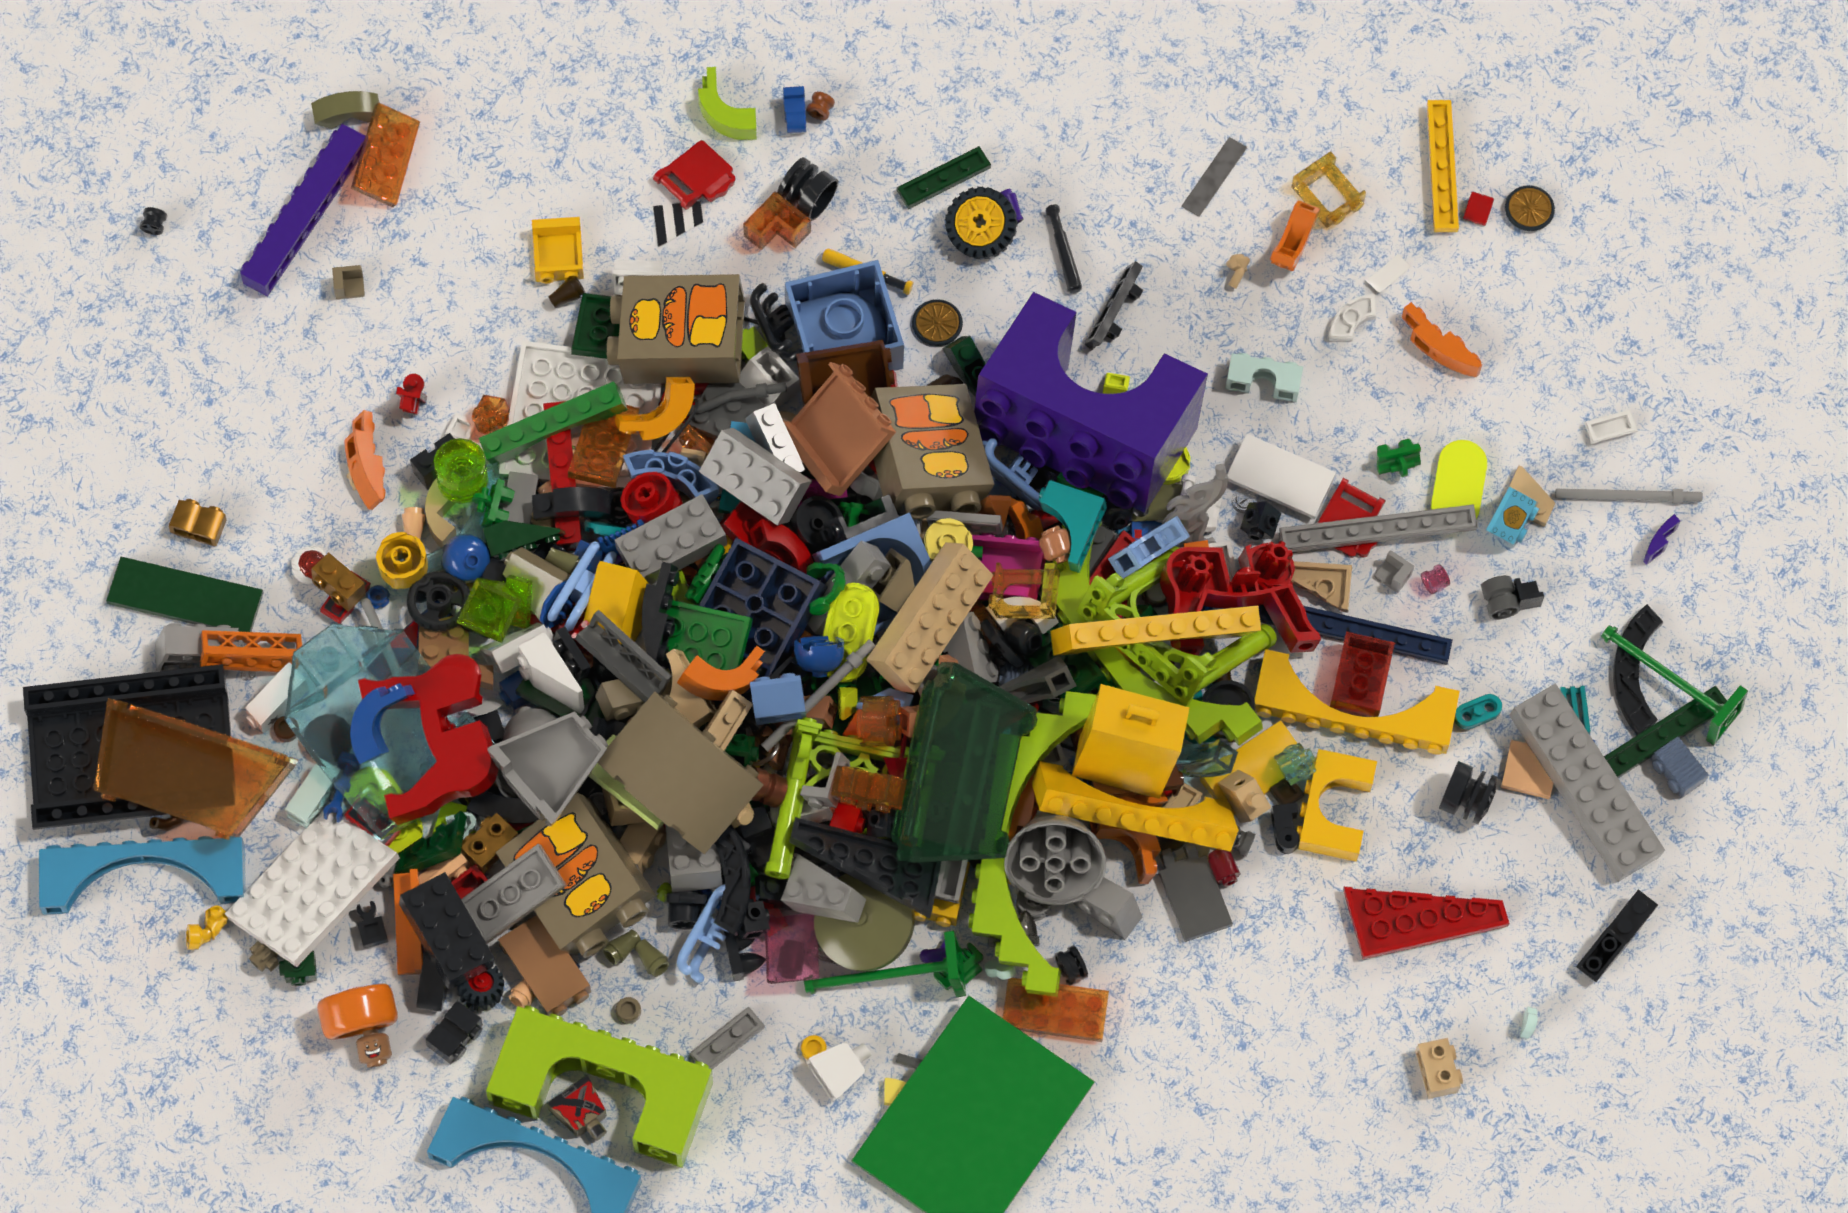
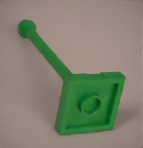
M1609 625L1601 635L1604 642L1608 644L1612 641L1714 712L1715 717L1710 722L1706 741L1714 746L1743 710L1748 690L1740 685L1728 701L1720 705L1619 635L1617 627Z
M954 931L944 932L946 958H943V961L815 979L814 975H809L808 978H804L806 993L816 994V989L945 971V973H948V980L956 997H964L967 995L962 948Z

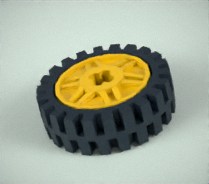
M983 186L972 187L966 192L962 191L959 193L960 196L952 200L953 203L949 205L947 209L948 214L945 216V228L952 244L961 253L975 259H990V257H996L1000 252H1004L1007 246L1013 242V237L1016 236L1017 216L1010 201L997 190L989 187L984 188ZM983 218L986 221L985 226L981 225V228H979V226L976 223L978 220L981 221Z

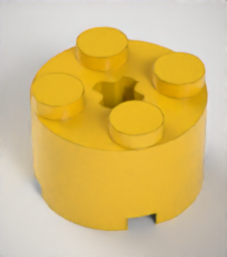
M396 532L382 540L376 553V560L381 577L393 589L410 588L413 583L419 581L424 574H427L428 559L425 547L419 538L405 532Z

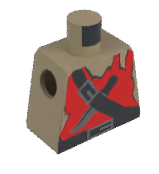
M588 1075L547 1103L549 1111L576 1137H580L588 1131L594 1141H597L607 1133L600 1123L607 1117L606 1110Z

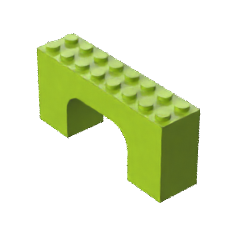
M525 1006V1008L517 1007L486 1089L489 1105L538 1120L552 1082L562 1073L581 1071L635 1089L645 1099V1105L632 1138L634 1152L683 1168L713 1085L712 1069L709 1068V1065L700 1061H695L694 1063L685 1061V1058L679 1054L670 1053V1055L661 1053L660 1049L651 1045H646V1047L636 1045L634 1040L622 1037V1039L614 1038L611 1033L605 1030L598 1029L596 1032L587 1029L588 1026L580 1022L568 1023L563 1021L564 1019L559 1015L549 1014L547 1016L539 1013L538 1009L531 1006Z

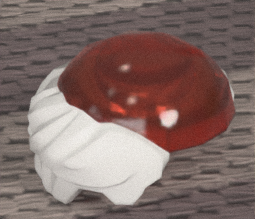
M308 546L295 553L291 562V570L297 580L304 584H313L311 568L326 555L322 548Z

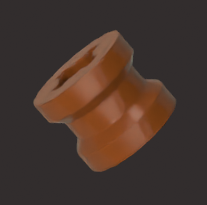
M814 92L812 103L807 106L806 111L815 119L827 120L830 115L829 109L833 108L835 100L826 93Z

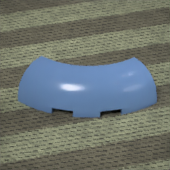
M642 450L623 455L631 480L646 472H658L664 474L675 489L683 492L690 499L703 494L709 505L718 497L719 489L716 483L699 472L701 466L699 467L689 461L683 455L674 452H654V450Z

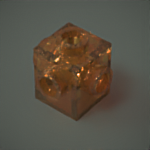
M483 395L477 407L474 408L471 417L478 432L487 435L507 426L510 409L505 398Z

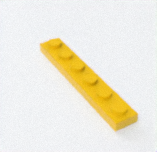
M1428 100L1427 119L1434 232H1458L1451 100Z

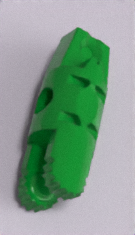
M717 544L692 579L691 585L685 594L689 602L700 604L727 555V553H724L725 549L721 544Z

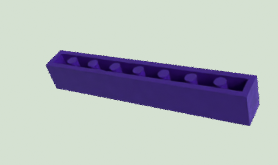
M341 124L338 130L332 132L329 144L325 149L322 148L319 151L316 163L313 167L307 169L301 185L294 188L291 200L287 205L284 204L276 222L269 225L266 237L262 243H257L251 259L242 265L240 273L244 285L267 297L269 296L368 149L367 136L344 124Z

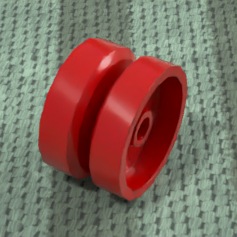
M646 472L636 476L628 482L621 496L622 508L630 517L632 523L637 526V520L639 519L645 524L683 504L681 497L674 490L670 480L664 474L658 472Z

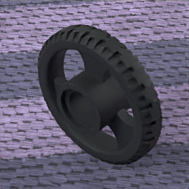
M445 571L424 574L419 581L412 584L407 594V608L412 619L421 627L428 630L431 629L432 631H446L447 629H453L455 626L457 627L466 619L471 606V594L466 583ZM433 582H446L452 584L458 589V591L451 594L450 590L446 586L433 585ZM418 592L426 594L428 612L423 615L420 614L415 604ZM436 599L444 600L442 603H435L434 601ZM452 605L461 607L460 611L452 618L439 621L438 618L445 617L451 612Z

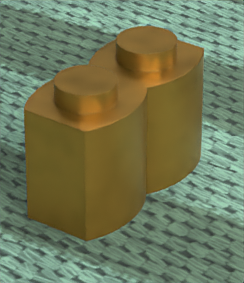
M186 499V501L178 500L169 523V530L180 537L217 546L227 519L223 510L218 507H201L197 501L192 499Z

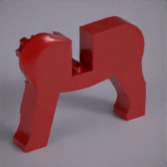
M1271 541L1270 543H1263L1251 548V544L1245 546L1238 558L1240 570L1236 572L1231 581L1223 549L1220 547L1179 548L1170 555L1161 571L1160 586L1167 599L1168 614L1201 611L1203 606L1229 609L1264 605L1290 653L1314 652L1321 641L1320 634L1310 624L1305 608L1293 588L1291 582L1295 571L1292 559L1293 553L1292 550L1286 548V543L1283 541H1279L1278 544H1274ZM1202 638L1170 640L1171 647L1192 655L1199 656L1205 646Z
M463 654L448 655L438 661L424 674L418 676L392 677L381 681L366 678L358 680L362 699L379 687H386L388 689L399 683L402 686H412L415 692L414 695L392 705L388 709L420 708L425 737L433 756L437 760L408 792L384 795L389 818L397 825L433 814L442 806L455 799L477 796L489 789L497 778L499 768L494 764L487 750L493 745L487 726L479 720L456 727L447 718L448 715L482 704L483 696L479 694L482 677L481 670L477 662L469 656Z

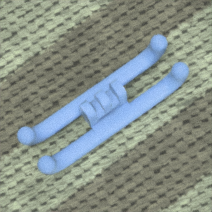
M596 541L592 542L586 549L547 615L549 621H555L572 593L570 599L576 605L564 625L568 631L574 629L581 614L588 605L595 574L586 570L594 555L599 551L600 544ZM614 551L609 552L603 562L613 564L617 559V554Z
M725 884L719 886L712 893L677 957L679 971L684 975H690L697 983L704 981V975L700 973L699 968L710 947L719 950L721 945L716 940L718 938L724 941L726 936L720 932L722 930L728 932L715 924V919L711 917L720 899L723 897ZM697 940H700L702 942L689 966L687 959Z

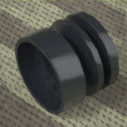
M802 157L792 165L782 179L776 197L783 203L786 202V205L791 208L797 205V212L808 220L813 221L822 214L836 193L839 180L826 171L818 173V166L811 164V161Z
M1458 761L1439 809L1454 815L1458 808L1463 806L1465 807L1463 819L1467 820L1470 811L1473 810L1476 812L1473 823L1478 825L1487 814L1496 793L1498 777L1492 775L1487 785L1482 782L1486 774L1485 771H1482L1475 780L1472 778L1473 766Z

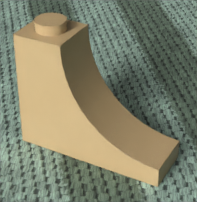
M673 649L666 654L672 670L670 697L677 702L675 708L699 728L710 721L717 710L711 700L695 696L677 684V681L690 663L683 651Z

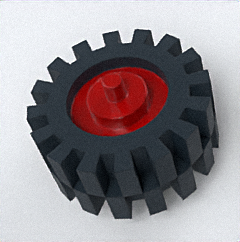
M495 966L493 969L490 968L459 984L457 993L460 996V1001L462 1003L466 1001V1007L468 1008L474 1005V1010L477 1011L479 1006H482L483 1011L487 1010L488 1005L491 1008L495 1007V1002L499 1003L501 1001L504 989L503 974L499 972V968Z

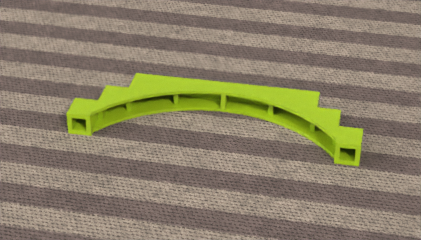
M1092 544L1080 573L1070 570L1068 561L1061 564L1052 561L1060 573L1042 585L1044 601L1050 608L1052 606L1058 611L1056 615L1064 626L1088 622L1077 612V609L1090 586L1089 565ZM1116 647L1087 651L1094 662L1097 661L1102 667L1100 670L1105 674L1106 681L1112 680L1116 688L1184 706L1166 689L1147 678L1132 666ZM1192 699L1189 706H1187L1190 708L1185 733L1190 740L1195 738L1199 745L1222 729L1230 742L1234 740L1240 746L1263 729L1261 719L1247 702L1241 706L1219 705Z
M1066 691L1065 698H1061L1059 713H1063V716L1033 712L1032 719H1028L1026 725V734H1030L1029 737L999 733V740H994L993 755H996L995 765L991 764L989 779L993 780L992 790L988 789L986 794V804H989L988 814L983 816L982 829H986L985 839H980L979 854H982L981 864L977 863L975 878L979 879L978 889H973L972 903H975V912L970 913L968 928H972L974 936L1001 939V942L996 943L995 957H999V962L1002 965L1028 968V971H1023L1022 986H1026L1025 990L1031 994L1058 997L1061 971L1059 968L1052 967L1042 957L1027 937L1019 922L1012 902L1004 866L1008 835L1019 798L1030 777L1035 772L1038 761H1043L1057 745L1085 725L1097 697L1096 694Z

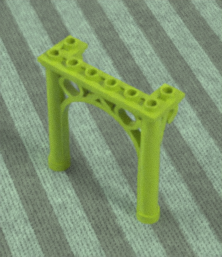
M1172 547L1125 578H1122L1118 573H1113L1106 580L1098 575L1095 576L1077 612L1088 622L1120 619L1116 614L1126 618L1140 617L1136 607L1137 596L1160 582V574L1170 555L1179 547ZM1127 600V606L1121 603ZM1261 624V631L1242 636L1213 655L1207 652L1202 656L1179 651L1163 641L1119 646L1118 648L1180 703L1187 707L1197 692L1260 651H1265V649L1274 646L1277 636L1271 626ZM1169 660L1180 663L1181 668L1178 669Z
M807 717L797 719L790 737H793V743L786 774L788 782L787 792L780 804L770 860L766 863L764 873L767 876L778 879H788L790 876L795 845L789 843L795 817H801L804 798L800 795L803 785L815 786L820 781L829 778L831 768L826 770L817 762L816 755L818 753L825 752L835 756L836 752L859 756L856 760L850 762L849 775L871 779L892 794L900 807L901 813L904 814L902 842L899 844L921 849L935 770L945 757L946 751L940 750L935 745L921 746L918 752H912L909 747H906L904 758H920V760L913 767L915 772L912 769L908 774V780L901 783L895 791L892 781L887 776V766L885 765L881 774L877 773L879 768L874 767L870 759L885 762L884 758H899L901 746L894 748L887 746L885 742L877 740L867 742L856 735L844 737L838 735L833 730H823L822 732L823 724L817 723L815 719ZM810 763L811 767L818 774L805 784ZM912 785L909 804H907L900 791Z

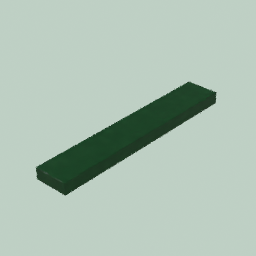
M1716 685L1704 692L1705 695L1720 705L1727 702ZM1693 699L1605 755L1604 758L1616 776L1620 778L1651 758L1654 752L1676 737L1681 739L1714 718V712Z

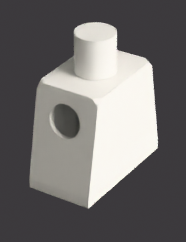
M844 1042L810 1057L806 1063L831 1101L834 1102L866 1072L861 1062L869 1058L871 1053L864 1043L852 1050L848 1043Z

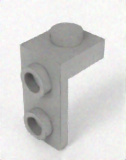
M836 752L826 788L803 785L800 795L808 802L809 806L821 809L822 806L837 808L839 799L843 796L845 778L850 772V761L842 752Z

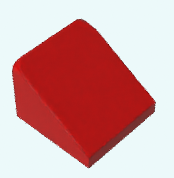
M1471 192L1463 219L1486 226L1494 198Z

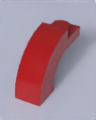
M761 519L749 530L753 547L806 574L807 567L814 563L809 550L802 540L784 525H776L768 519Z

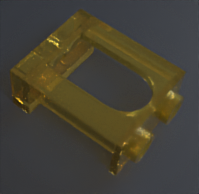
M1331 151L1293 176L1291 186L1305 203L1320 208L1317 218L1326 228L1332 224L1338 225L1351 211L1357 212L1364 205L1366 196L1365 190L1359 193L1335 165L1336 157ZM1324 175L1327 176L1347 201L1332 212L1328 211L1308 188L1309 185Z
M1001 563L996 564V571L992 572L993 577L991 578L992 586H994L993 594L989 596V608L993 610L996 618L1055 619L1060 572L1055 563H1045L1044 570L1003 569ZM1043 584L1040 606L1008 605L1003 600L1004 591L1010 585Z

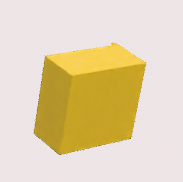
M1101 684L1080 734L1072 776L1160 799L1182 750L1190 707Z

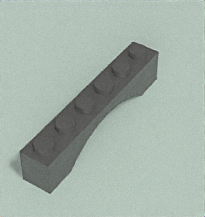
M1059 655L962 705L955 717L946 726L932 733L931 736L936 746L948 753L968 741L977 700L993 705H1001L1000 716L1029 703L1055 698L1076 687V684L1067 665Z

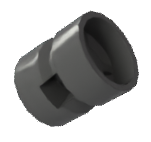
M1510 576L1493 577L1481 584L1484 599L1489 602L1486 607L1490 619L1500 620L1509 618L1520 611L1517 596L1513 595L1515 588Z

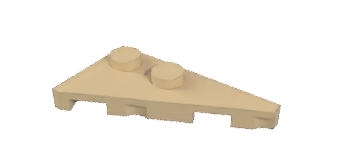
M1294 561L1295 571L1291 580L1293 584L1344 613L1349 612L1352 565Z

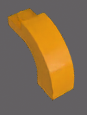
M666 377L665 395L661 404L655 410L646 414H616L615 424L617 428L625 434H635L636 431H639V435L643 440L657 439L669 434L684 421L691 409L694 398V382L690 377Z

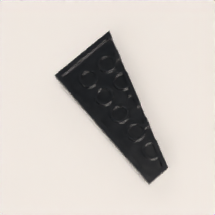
M795 817L789 843L930 919L943 857L942 854Z

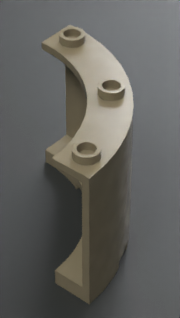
M654 692L607 747L598 764L612 778L621 782L625 786L624 789L668 827H673L681 834L683 839L705 854L764 784L757 778L759 773L748 764L746 767L742 766L714 743L716 738L706 729L701 732L675 708L677 705L676 701L667 694L662 697L657 692Z

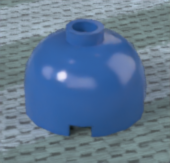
M459 534L451 538L444 545L441 566L446 573L463 580L465 583H474L482 578L485 568L490 562L491 553L487 544L479 537L470 534Z
M812 636L801 638V643L795 640L794 651L798 665L803 670L812 672L813 677L827 676V672L835 670L843 660L844 639L835 637V642L828 640V636Z

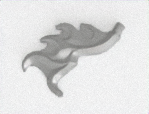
M1218 464L1215 466L1216 475L1214 479L1195 484L1186 489L1188 495L1177 496L1168 502L1167 510H1171L1174 507L1175 509L1165 517L1162 524L1178 516L1190 535L1189 538L1182 542L1208 540V544L1216 543L1213 537L1204 538V532L1209 520L1206 511L1225 493L1228 483L1225 465Z

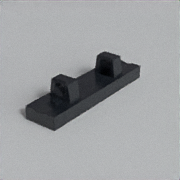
M1135 261L1124 270L1084 344L1093 350L1096 346L1101 345L1105 336L1113 340L1119 337L1122 328L1113 321L1126 297L1135 301L1140 298L1143 289L1134 283L1143 268L1141 264Z

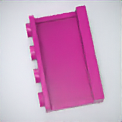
M989 533L972 535L973 546H983L981 562L993 574V577L977 600L999 601L1009 597H1028L1037 600L1046 562L1039 545V539L1028 537L1026 540L1011 535H1004L1002 538L995 537Z

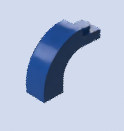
M399 683L388 689L386 687L376 688L368 693L357 706L351 722L350 737L352 748L359 764L368 763L389 752L381 734V720L389 707L415 694L411 685L402 686Z

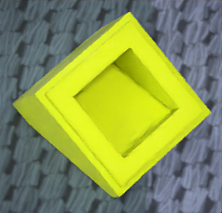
M1106 373L1103 394H1117L1128 391L1130 377Z
M839 687L838 713L841 720L847 719L856 712L858 689L856 687Z

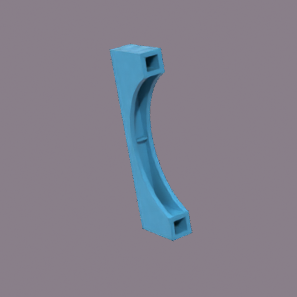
M225 835L223 838L218 839L202 836L198 840L175 838L168 842H162L159 839H151L147 843L124 841L118 845H112L108 842H101L96 844V846L73 844L68 848L50 845L46 849H39V908L43 915L69 913L79 895L95 880L112 870L139 863L167 864L195 875L212 890L220 904L235 903L239 898L244 897L246 892L245 844L242 837L237 835Z
M452 1097L427 1150L429 1159L451 1168L471 1155L493 1148L516 1147L542 1153L560 1163L577 1179L587 1196L591 1213H628L642 1183L641 1175L638 1174L639 1171L630 1166L622 1168L615 1165V1161L609 1157L601 1156V1158L591 1155L592 1152L585 1147L578 1146L575 1148L568 1145V1141L561 1137L554 1136V1138L544 1135L545 1132L537 1127L531 1126L529 1129L522 1126L521 1121L508 1116L506 1119L498 1116L496 1110L486 1106L483 1109L474 1105L475 1103L466 1097H461L460 1099Z

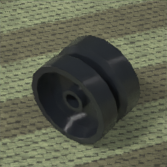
M812 496L800 502L790 521L782 525L794 532L805 544L810 554L813 555L832 546L831 541L829 542L824 535L823 523L842 515L839 507L830 499L823 496Z
M1233 680L1219 681L1211 685L1201 700L1202 702L1219 705L1238 706L1247 702L1257 714L1255 699L1251 691L1242 683ZM1222 729L1212 735L1218 741L1225 743L1235 742L1234 740L1230 742Z

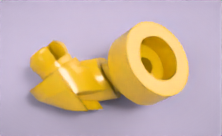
M215 905L205 911L204 929L199 924L187 925L186 945L188 950L199 949L202 944L209 942L211 939L214 940L220 933L228 919L225 915L226 911L221 906Z

